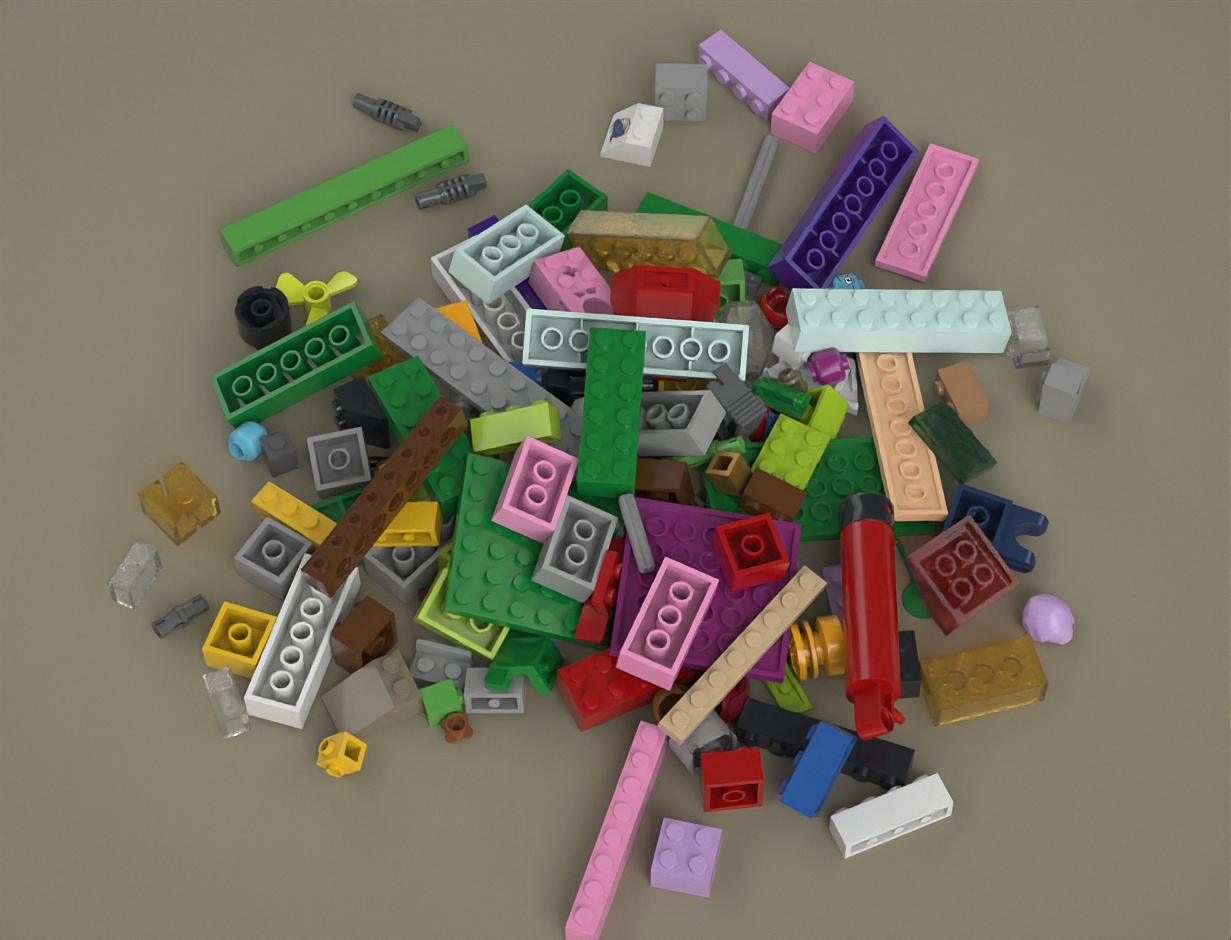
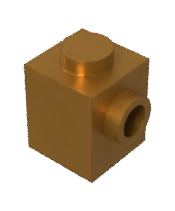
M718 450L705 472L718 493L742 496L753 475L746 460L740 453Z

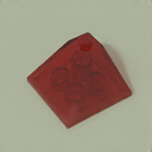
M970 515L906 557L928 612L946 637L1021 584Z

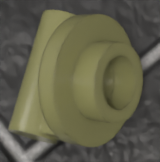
M793 368L781 371L775 381L800 392L808 390V385L803 380L801 371L793 370Z

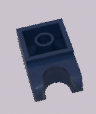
M959 483L938 545L1017 572L1029 573L1035 567L1036 558L1033 552L1019 545L1016 537L1019 535L1039 537L1046 532L1049 521L1045 515L1012 504V500Z

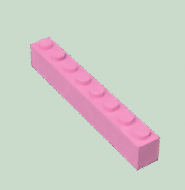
M640 721L565 926L566 940H599L668 748V735L658 728L657 725Z

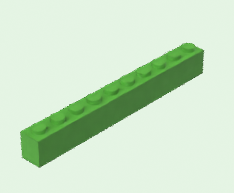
M453 124L446 128H441L435 133L421 139H416L404 147L394 149L390 153L370 160L362 166L348 170L333 179L323 181L311 189L301 191L297 195L277 202L260 212L252 213L249 217L228 224L220 229L223 247L235 266L239 267L469 162L468 145Z

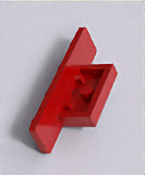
M611 539L609 548L604 556L595 590L585 600L575 633V638L578 641L602 644L604 641L613 607L617 602L626 539Z

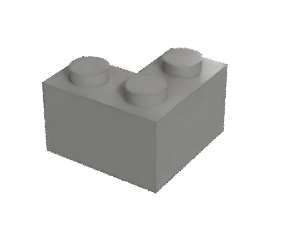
M1059 357L1057 363H1053L1048 372L1044 371L1039 383L1040 390L1036 398V402L1040 403L1038 414L1069 425L1087 385L1090 368Z

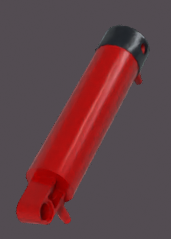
M861 492L850 495L843 499L838 506V528L841 546L845 696L849 702L854 704L855 728L859 737L864 741L890 733L894 730V722L902 725L906 720L902 713L894 707V702L901 696L894 547L897 539L895 538L894 505L889 498L873 492Z

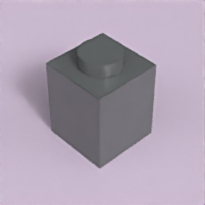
M286 429L260 438L263 458L273 478L298 469L296 451Z

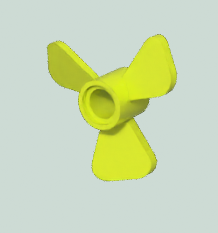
M346 271L337 273L327 285L321 281H312L304 285L290 273H283L278 279L276 288L284 293L289 306L304 304L305 311L309 315L306 325L329 314L332 307L330 297L357 285V278Z

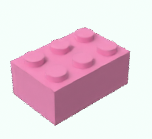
M809 62L773 111L771 133L816 154L853 102L855 82Z
M527 436L516 450L491 521L540 543H544L556 528L579 459Z

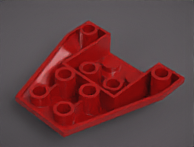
M637 265L612 274L610 303L613 314L619 316L713 322L719 310L721 282L694 268ZM652 377V380L687 382L688 380L679 378Z

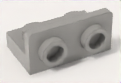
M417 639L416 654L410 668V673L415 683L426 686L452 679L455 688L460 687L464 694L467 668H473L474 666L473 655L471 651L462 646L452 647L441 644L434 639Z

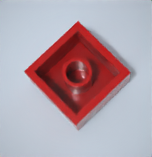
M770 513L720 525L715 528L711 544L730 592L785 578L790 561Z
M741 747L735 751L722 752L721 750H711L705 754H700V786L704 812L763 806L764 775L760 748Z

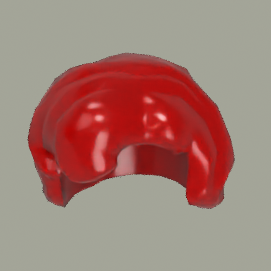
M778 286L773 287L768 294L766 293L761 296L759 312L769 326L781 330L788 324L786 307L790 294L785 293L783 288Z

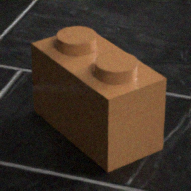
M968 361L937 370L933 388L936 396L942 398L946 416L949 419L952 418L956 428L987 418L989 402Z

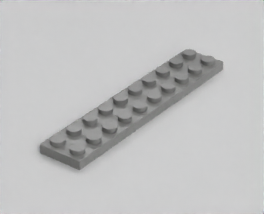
M420 297L413 301L381 331V336L385 341L409 359L418 355L429 374L482 413L496 412L497 414L505 412V409L511 406H521L524 408L531 406L532 402L538 400H546L548 403L558 407L562 441L547 445L579 459L582 416ZM578 464L572 480L576 483L578 476Z

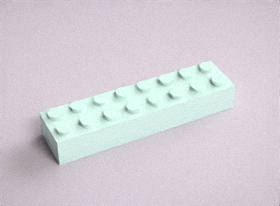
M792 288L786 307L794 352H820L830 348H837L839 352L1003 353L1012 333L1001 291Z
M539 309L526 310L522 360L524 367L586 371L590 327L646 331L644 376L718 381L712 372L723 363H726L745 383L749 325Z

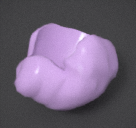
M1037 594L1029 598L1023 609L1022 625L1030 640L1041 643L1048 641L1049 643L1063 645L1073 637L1072 625L1075 623V619L1067 602L1051 594Z

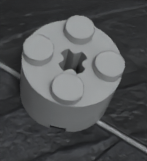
M715 710L702 721L681 745L671 737L669 740L670 749L687 770L693 775L694 772H697L699 776L700 754H705L711 750H721L722 752L734 751L737 746L736 735Z

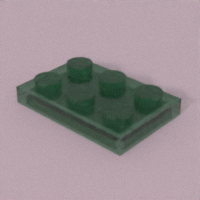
M945 400L913 416L908 422L958 483L966 484L991 470L997 464L989 450L980 443L972 430L962 422L954 409Z

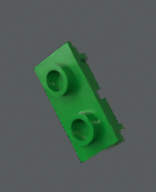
M763 377L761 380L756 379L753 383V389L756 390L754 395L759 396L765 406L799 421L812 399L810 395L766 377Z

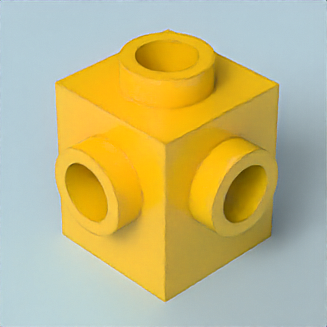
M346 731L323 738L319 746L316 764L334 777H342L343 775L359 771L367 744Z

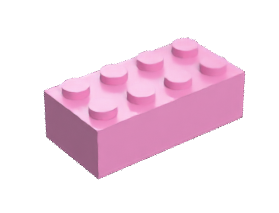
M665 557L620 651L616 668L670 691L714 597L719 579Z

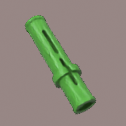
M739 435L720 442L717 440L712 441L705 455L668 456L661 458V460L686 462L689 469L711 462L717 450L743 454L746 452V446L742 436Z

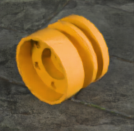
M836 614L817 617L815 619V631L811 630L806 620L800 621L799 629L795 622L790 626L787 659L798 682L807 680V671L812 680L817 679L819 665L822 666L827 677L845 674L844 636Z

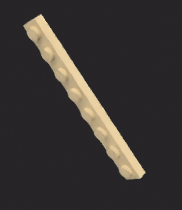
M804 565L658 724V728L681 745L825 589L827 582Z

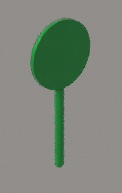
M896 538L897 548L913 581L903 593V606L915 618H934L944 609L945 595L936 584L918 580L900 539Z

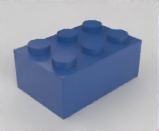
M820 721L816 725L813 724L806 737V740L809 741L806 750L799 751L792 764V767L796 768L792 777L785 778L778 793L782 795L779 802L809 818L818 817L858 737L827 721Z

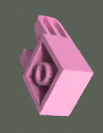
M580 247L533 261L528 283L548 310L614 315L610 303L611 288Z

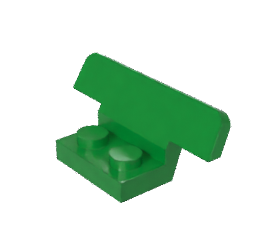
M510 628L484 678V685L488 690L507 692L514 676L519 677L526 674L530 684L543 696L551 693L556 682L558 669L562 668L565 660L549 637Z

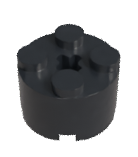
M254 286L245 290L238 297L235 316L239 334L247 344L254 346L256 350H261L291 334L292 322L288 300L282 291L274 287L266 289L262 286Z

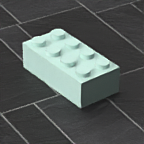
M524 205L455 249L449 273L489 304L530 277L534 260L559 253L565 235L529 206Z

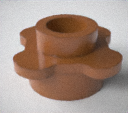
M465 713L450 714L440 722L441 728L446 732L445 740L448 743H455L461 738L468 739L473 735V729L468 726V716Z

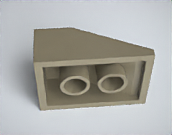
M399 650L372 660L321 696L337 733L346 731L358 739L424 712L422 696Z

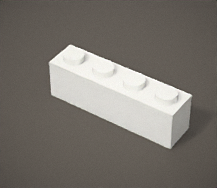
M938 773L931 776L923 775L909 785L891 788L882 796L877 798L874 796L868 797L857 806L852 808L844 807L837 810L830 816L829 830L845 859L951 816L954 802Z

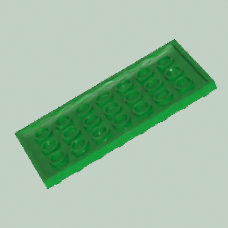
M873 437L830 439L804 490L807 492V495L793 522L801 524L799 542L839 540L838 506L848 496L861 492H873L886 497ZM765 442L745 443L746 452L741 455L746 460L750 470ZM710 462L700 465L699 468L708 509L749 515L743 509L737 507L741 496L720 494L716 491L705 473ZM895 521V537L933 535L935 530L933 521Z

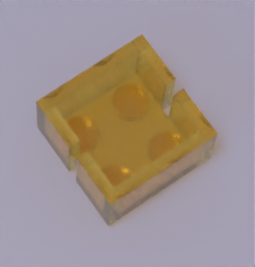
M180 462L162 476L167 493L166 497L164 496L162 484L158 479L138 494L142 511L177 546L197 532V525L202 528L221 514L217 495L183 462Z

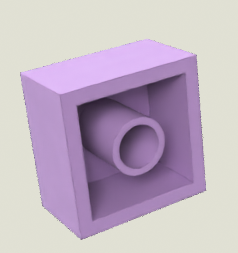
M663 818L651 867V886L709 898L722 845V829Z

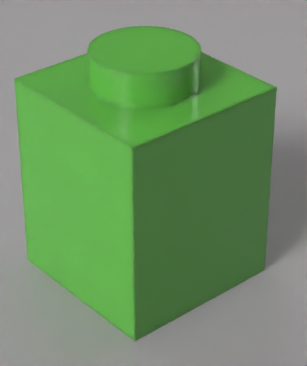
M452 679L419 689L422 696L423 711L430 727L440 724L441 720L447 718L450 714L462 713L461 705L465 704L464 695L460 687L455 688Z

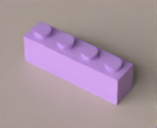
M719 30L698 45L699 64H708V71L716 77L718 82L722 85L725 84L738 99L746 102L755 114L761 115L766 121L772 118L773 111L790 89L786 84L722 30Z

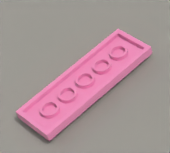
M931 143L929 144L875 260L876 267L925 283L975 174L979 159Z

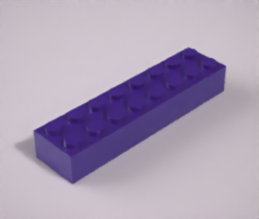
M884 115L864 126L767 268L790 291H792V288H828L919 151Z

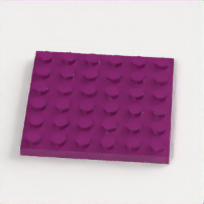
M634 497L655 567L652 572L644 574L639 572L631 542L626 532L623 565L609 655L619 657L620 651L665 557H668L719 579L714 597L681 666L707 671L796 575L801 524L773 519L790 561L785 578L730 592L711 544L713 534L717 526L755 516ZM790 627L744 677L783 683Z

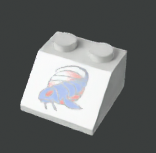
M637 103L615 113L600 157L651 167L663 130V108Z

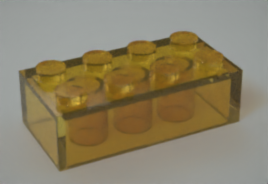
M1030 634L919 661L922 680L921 691L934 727L1045 700L1048 681Z

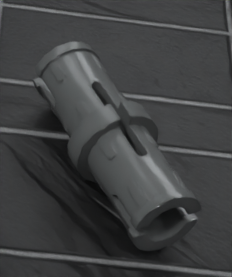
M199 594L189 602L173 607L172 612L151 624L156 635L162 639L181 626L183 628L188 626L189 621L208 611L209 605L205 598Z

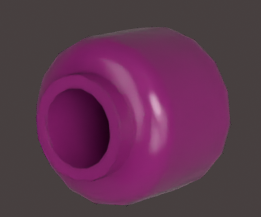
M837 348L816 352L812 355V361L808 362L814 383L819 382L821 386L844 381L846 378L845 370L850 369L846 353L840 355Z

